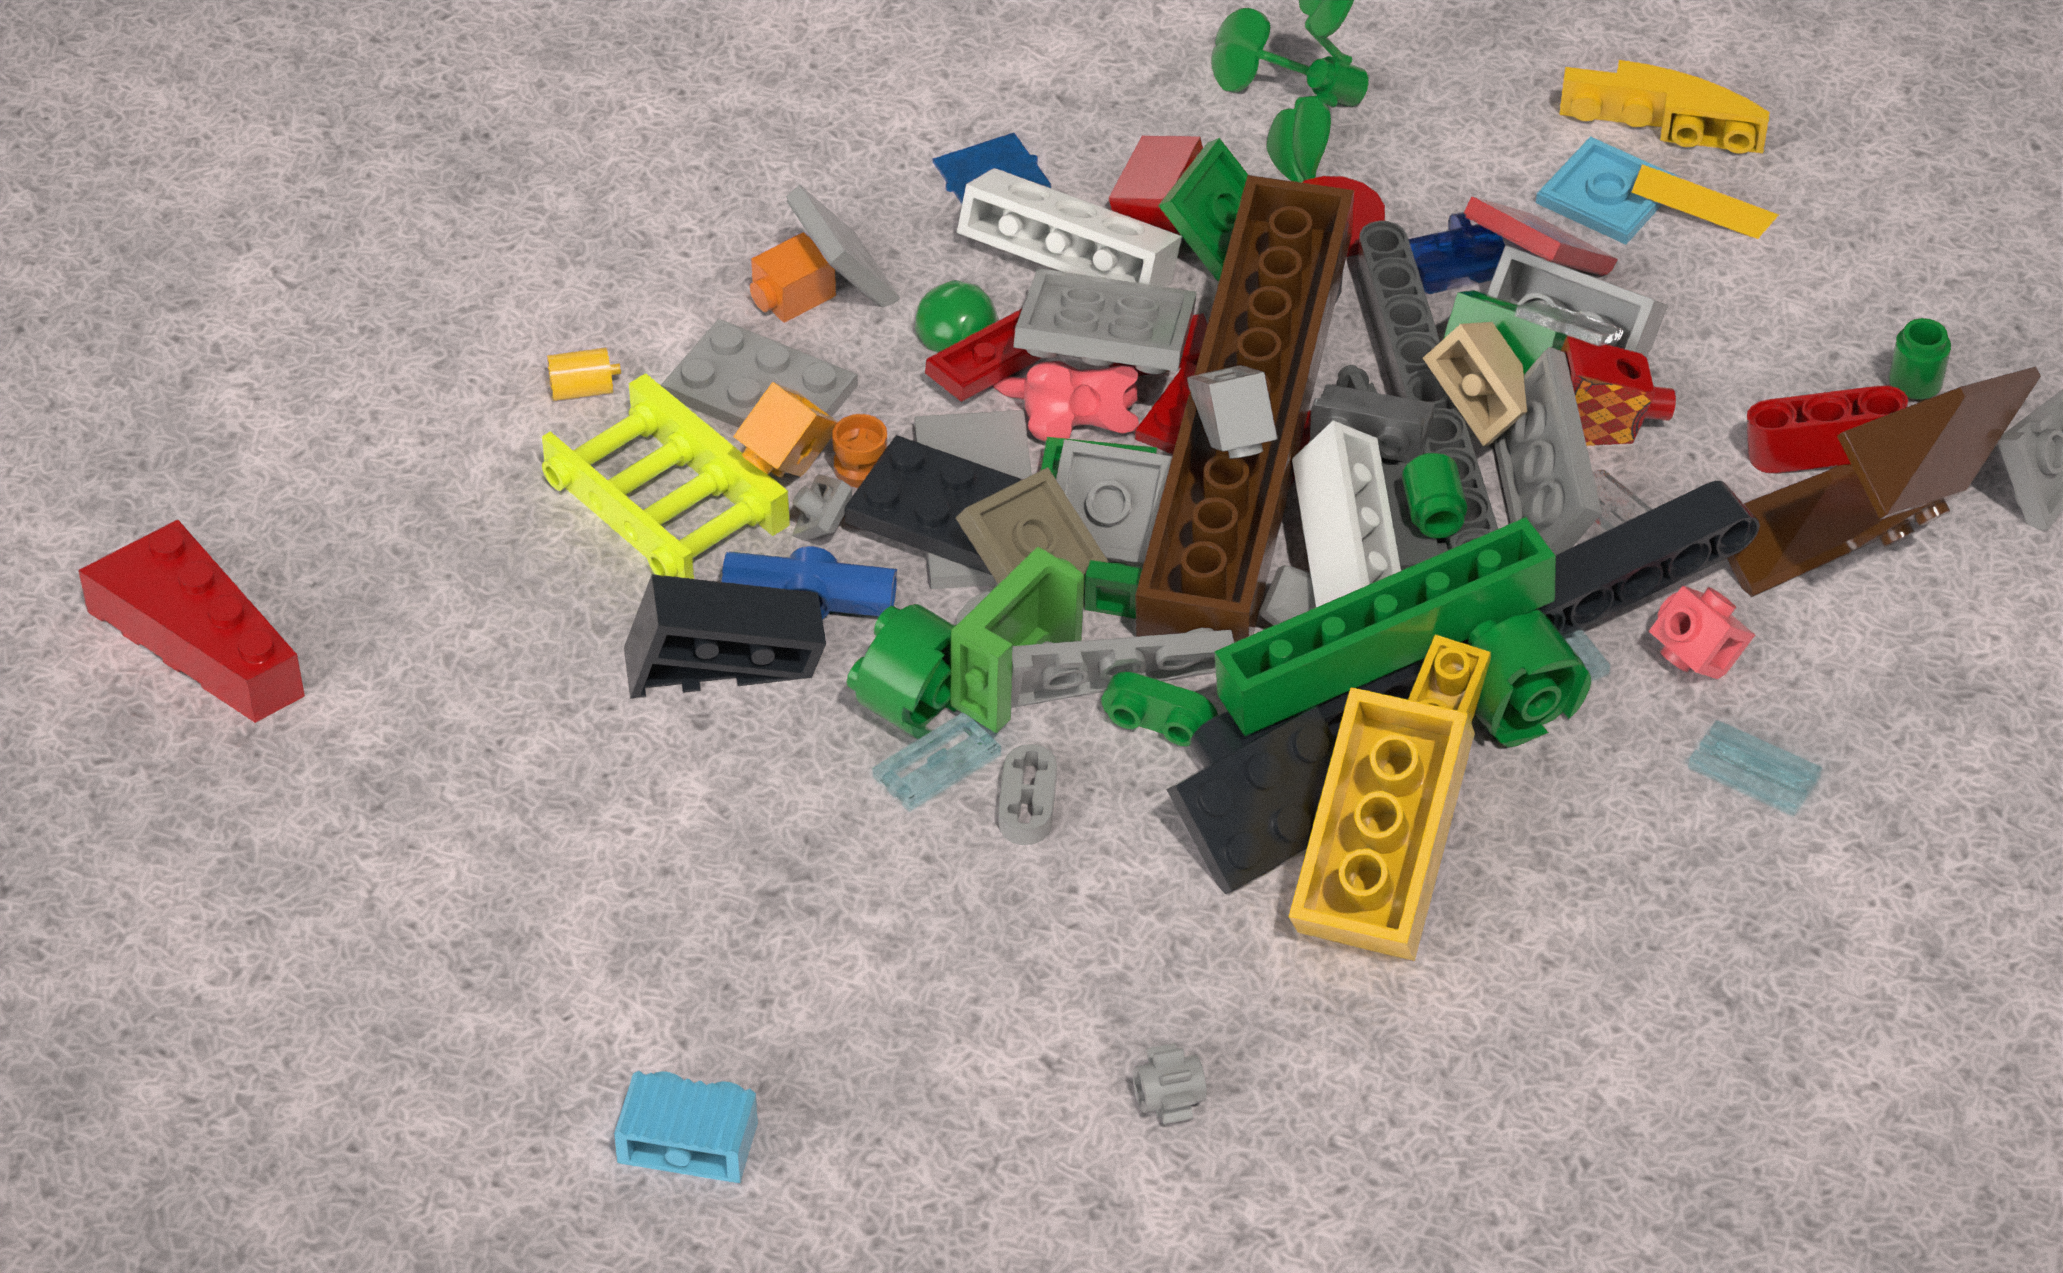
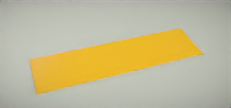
M1644 164L1640 168L1631 193L1759 239L1779 216V214Z

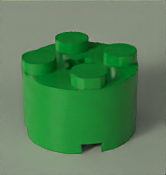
M920 604L908 605L901 610L895 606H889L876 621L874 627V635L876 637L865 656L858 659L850 669L846 681L847 686L855 691L857 701L865 708L916 739H928L934 731L926 727V725L945 707L953 712L957 710L951 706V630L956 625Z
M1540 610L1513 616L1500 623H1497L1495 620L1484 621L1476 626L1468 637V643L1471 646L1491 652L1490 663L1474 714L1489 733L1496 737L1501 744L1507 747H1516L1549 733L1543 726L1544 724L1555 720L1562 713L1570 719L1585 701L1591 686V675L1581 658Z

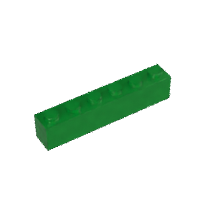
M1527 517L1214 651L1218 697L1244 736L1343 694L1349 691L1351 687H1359L1425 658L1435 635L1462 642L1468 639L1471 631L1484 621L1495 620L1497 623H1500L1508 618L1526 614L1555 601L1556 556Z

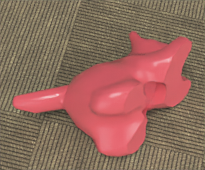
M1061 361L1040 362L1030 368L1026 378L1006 377L993 385L994 389L1007 397L1025 400V410L1030 418L1028 430L1034 437L1045 442L1047 437L1070 438L1072 428L1077 425H1093L1122 434L1134 431L1139 425L1138 417L1128 410L1138 398V390L1135 384L1138 379V371L1134 366L1121 365L1098 370L1076 369Z

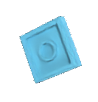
M1590 136L1537 193L1536 204L1626 245L1663 205L1631 193L1642 164L1676 177L1679 176Z

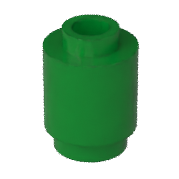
M1928 318L1914 319L1908 322L1896 337L1889 372V383L1892 387L1899 388L1905 392L1908 398L1928 399L1937 395L1943 387L1951 351V341L1947 330L1942 324Z
M1425 453L1410 461L1403 469L1402 482L1412 522L1420 528L1424 535L1431 538H1444L1453 535L1463 526L1464 517L1467 513V503L1456 462L1451 457L1439 453Z

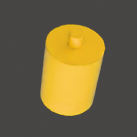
M607 347L547 355L553 401L613 393L612 375L621 374L620 363L610 364Z

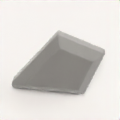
M820 474L814 478L810 489L807 486L802 487L793 499V505L799 508L801 513L792 536L809 541L834 533L845 514V506L852 498V487L843 480Z
M1288 565L1278 567L1259 615L1272 625H1276L1316 608L1311 573Z

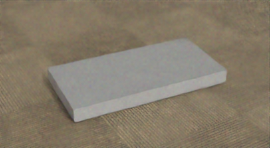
M1548 347L1524 375L1527 412L1494 440V446L1511 523L1527 517L1552 552L1557 555L1572 548L1599 518L1602 510L1565 352Z
M1024 410L914 416L916 442L1020 479H1025L1032 475ZM927 552L931 589L998 585L992 575Z

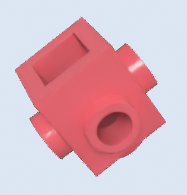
M1682 586L1678 592L1672 594L1663 602L1658 611V619L1649 630L1654 637L1665 645L1660 653L1673 665L1685 672L1692 668L1696 673L1719 679L1727 674L1755 637L1752 631L1731 615L1736 606L1721 593L1710 587L1702 593Z

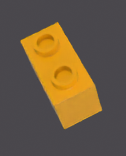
M772 382L733 437L746 446L741 455L767 474L772 472L780 478L785 473L801 477L831 439L832 430L838 421L799 392Z

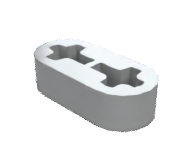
M1034 744L1021 745L1009 752L1004 761L999 801V829L1004 838L1015 844L1033 845L1043 841L1049 835L1052 828L1057 784V763L1052 752L1043 746ZM1026 766L1037 767L1034 785L1024 784ZM1022 804L1032 805L1030 823L1018 822Z

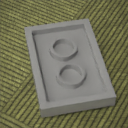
M718 318L661 386L685 406L740 428L772 382L799 392L833 417L857 388L858 375Z

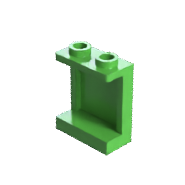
M1037 547L951 630L952 707L995 733H998L1011 720L1013 646L1043 644L1046 641L1052 643L1082 641L1084 575L1081 571L1077 570L1069 561L1057 558L1042 548Z

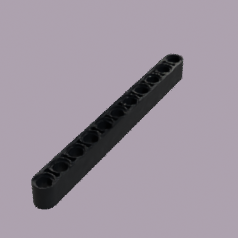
M1723 481L1709 482L1555 555V601L1535 610L1543 612L1564 637L1737 554L1754 540L1759 531V521ZM1466 639V640L1460 642V643H1464V644L1470 645V644L1468 643V639ZM1425 658L1356 687V689L1408 700ZM1349 691L1315 705L1318 706L1335 740L1338 736ZM1226 711L1208 720L1195 731L1190 741V748L1205 768L1304 711L1244 736L1230 713Z

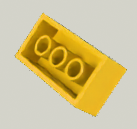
M1350 688L1289 913V918L1297 933L1415 961L1475 734L1468 713Z

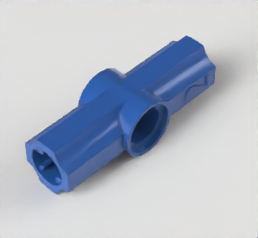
M814 546L798 548L790 555V558L729 551L725 554L721 582L816 592L819 596L822 619L829 614V611L880 616L886 608L894 606L897 589V569L838 563L832 553Z

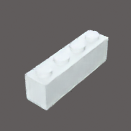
M1333 420L1292 458L1316 607L1401 571L1378 440L1376 437Z

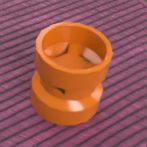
M852 414L844 417L835 424L832 430L833 451L835 452L833 458L834 474L839 480H843L849 486L859 488L888 446L886 426L875 416L867 414Z

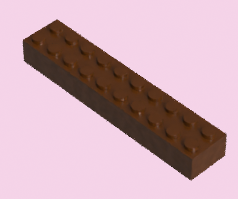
M1247 175L1194 375L1240 365L1264 372L1277 439L1261 443L1263 451L1258 454L1229 458L1228 450L1220 451L1211 447L1191 392L1189 393L1135 595L1136 637L1181 634L1199 628H1211L1214 631L1231 630L1235 643L1254 634L1294 473L1292 458L1299 452L1352 237L1354 190Z

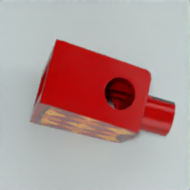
M1575 336L1566 337L1561 351L1565 352L1587 446L1632 444L1644 418L1664 421L1671 420L1676 406L1675 391L1673 388L1653 385L1648 359L1642 353Z

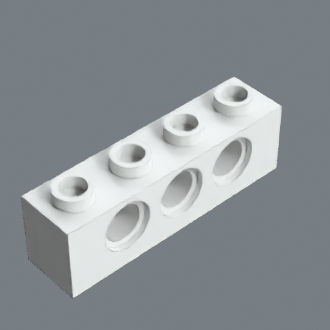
M995 168L966 184L957 228L958 234L1061 272L1167 287L1173 279L1182 236Z

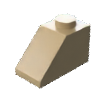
M1493 322L1460 324L1423 357L1425 363L1483 446H1489L1527 412L1523 365Z

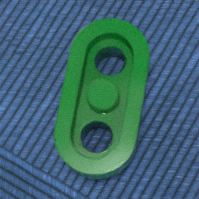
M1119 672L1113 675L1101 698L1105 712L1116 725L1125 729L1142 727L1162 733L1170 742L1184 747L1190 746L1193 734L1202 724L1218 716L1215 706L1203 695L1133 672Z

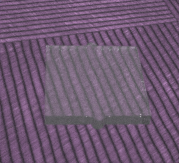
M1542 300L1518 305L1515 317L1597 346L1620 340L1624 330Z

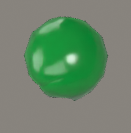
M952 280L932 288L921 299L916 311L915 330L917 336L927 349L938 353L999 321L993 301L978 285Z

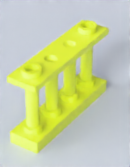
M646 373L628 383L631 406L629 416L581 446L572 450L551 431L542 436L544 453L542 470L550 485L558 491L566 488L644 555L648 559V563L655 575L694 579L693 558L744 525L755 526L759 524L772 536L790 526L788 490L767 473L746 460L741 455L742 452ZM639 435L644 437L652 435L663 444L662 447L608 480L591 466ZM675 464L678 466L687 464L699 474L644 510L626 496ZM710 494L714 496L723 494L735 504L680 540L676 539L661 526Z

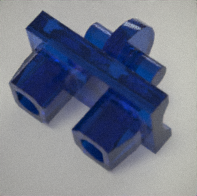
M1461 211L1452 213L1449 216L1448 230L1409 239L1424 291L1428 294L1447 291V288L1451 285V280L1469 277L1470 280L1478 283L1492 281L1506 246L1502 236L1480 224L1472 225L1470 219L1466 218V214Z

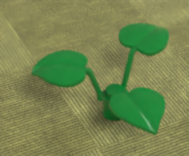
M1299 0L1300 10L1304 14L1309 15L1305 21L1306 30L1331 55L1316 59L1310 66L1263 50L1270 35L1271 25L1266 15L1258 10L1242 8L1232 12L1222 22L1217 32L1216 46L1213 48L1211 65L1214 77L1224 91L1235 93L1246 88L1254 79L1258 70L1259 59L1307 75V83L1312 88L1314 94L1317 95L1298 97L1295 101L1294 109L1281 110L1274 118L1268 133L1266 145L1268 154L1276 168L1291 181L1303 182L1316 177L1331 128V114L1327 106L1334 108L1339 103L1354 107L1366 95L1369 85L1366 70L1351 64L1352 57L1342 53L1328 38V36L1334 34L1340 28L1354 0Z

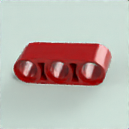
M1871 386L1767 399L1757 402L1747 411L1748 459L1757 470L1765 473H1782L1851 464L1837 436L1846 430L1908 407V397L1905 392L1896 387Z

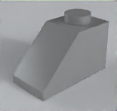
M1240 365L1187 377L1190 392L1212 448L1220 451L1228 450L1229 458H1239L1258 454L1263 451L1261 443L1277 439L1264 372Z

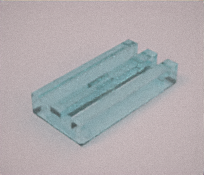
M961 713L872 768L873 778L879 784L883 783L887 787V791L894 798L898 797L902 801V806L910 812L1001 756V745L965 713ZM966 732L970 736L948 750L942 748L929 756L926 764L905 777L900 778L897 775L900 771L962 733Z
M1717 719L1711 726L1710 735H1705L1702 739L1699 751L1695 749L1690 756L1688 766L1689 769L1793 817L1819 781L1822 767ZM1711 755H1713V756H1715V757H1717V758H1719V759H1721V760H1724V761H1726V762H1728V763H1730V764H1732V765H1735V766H1737V767L1743 769V771H1742V770H1739V769H1737V768H1735V767H1733V766H1731V765H1728V764H1726V763H1724V762H1722V761H1720V760H1718V759H1715V758L1711 757ZM1761 779H1765V780H1767V781H1770V782H1772V783H1774V784H1776V785H1778V786H1780V787H1783V788H1785V789H1787V790H1789V791H1791V792H1794V794H1792V793H1790V792H1787V791H1785V790H1783V789H1781V788H1779V787H1777V786H1774V785H1772V784H1770V783H1768V782H1766V781H1763V780H1761Z

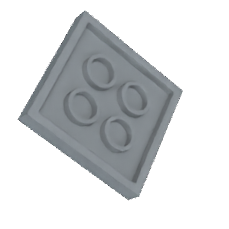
M1037 268L1016 325L1014 347L1027 349L1029 354L1041 358H1053L1062 354L1081 357L1085 363L1095 366H1108L1116 362L1136 365L1138 370L1149 374H1163L1168 370L1178 372L1194 314L1197 292Z

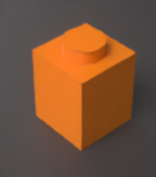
M804 232L751 258L753 282L750 284L751 296L760 310L763 312L771 310L783 323L836 296L835 269L829 265L814 241Z

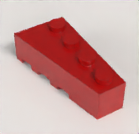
M178 519L78 570L89 614L101 622L105 620L120 630L124 637L136 645H143L161 657L163 663L177 672L182 671L201 684V688L254 723L305 697L297 653Z

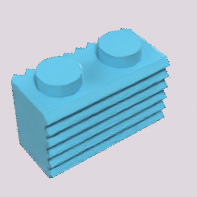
M641 1071L633 1073L614 1133L617 1163L741 1183L758 1124L756 1093L750 1088L744 1090L741 1086L726 1081L715 1084L712 1082L706 1085L702 1081L694 1083L690 1079L683 1080L674 1073L664 1071L647 1075Z

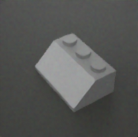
M1507 245L1504 248L1487 295L1573 323L1569 336L1642 353L1645 357L1652 349L1668 307L1667 304Z

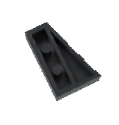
M651 574L624 645L630 699L646 697L645 688L682 684L683 693L701 691L700 682L736 678L738 687L812 678L826 646L818 593Z

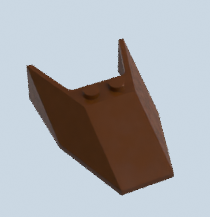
M2037 367L1961 386L1846 430L1839 434L1837 438L1851 464L1839 465L1744 503L1758 519L1760 527L1754 540L1745 549L1727 558L1741 588L1751 597L1756 596L1878 540H1881L1884 547L1893 545L1915 533L1911 525L1914 521H1917L1919 526H1923L1949 513L1950 509L1946 502L1968 489L2040 379L2041 375Z

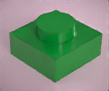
M1090 560L1085 576V610L1136 619L1135 595L1142 568Z

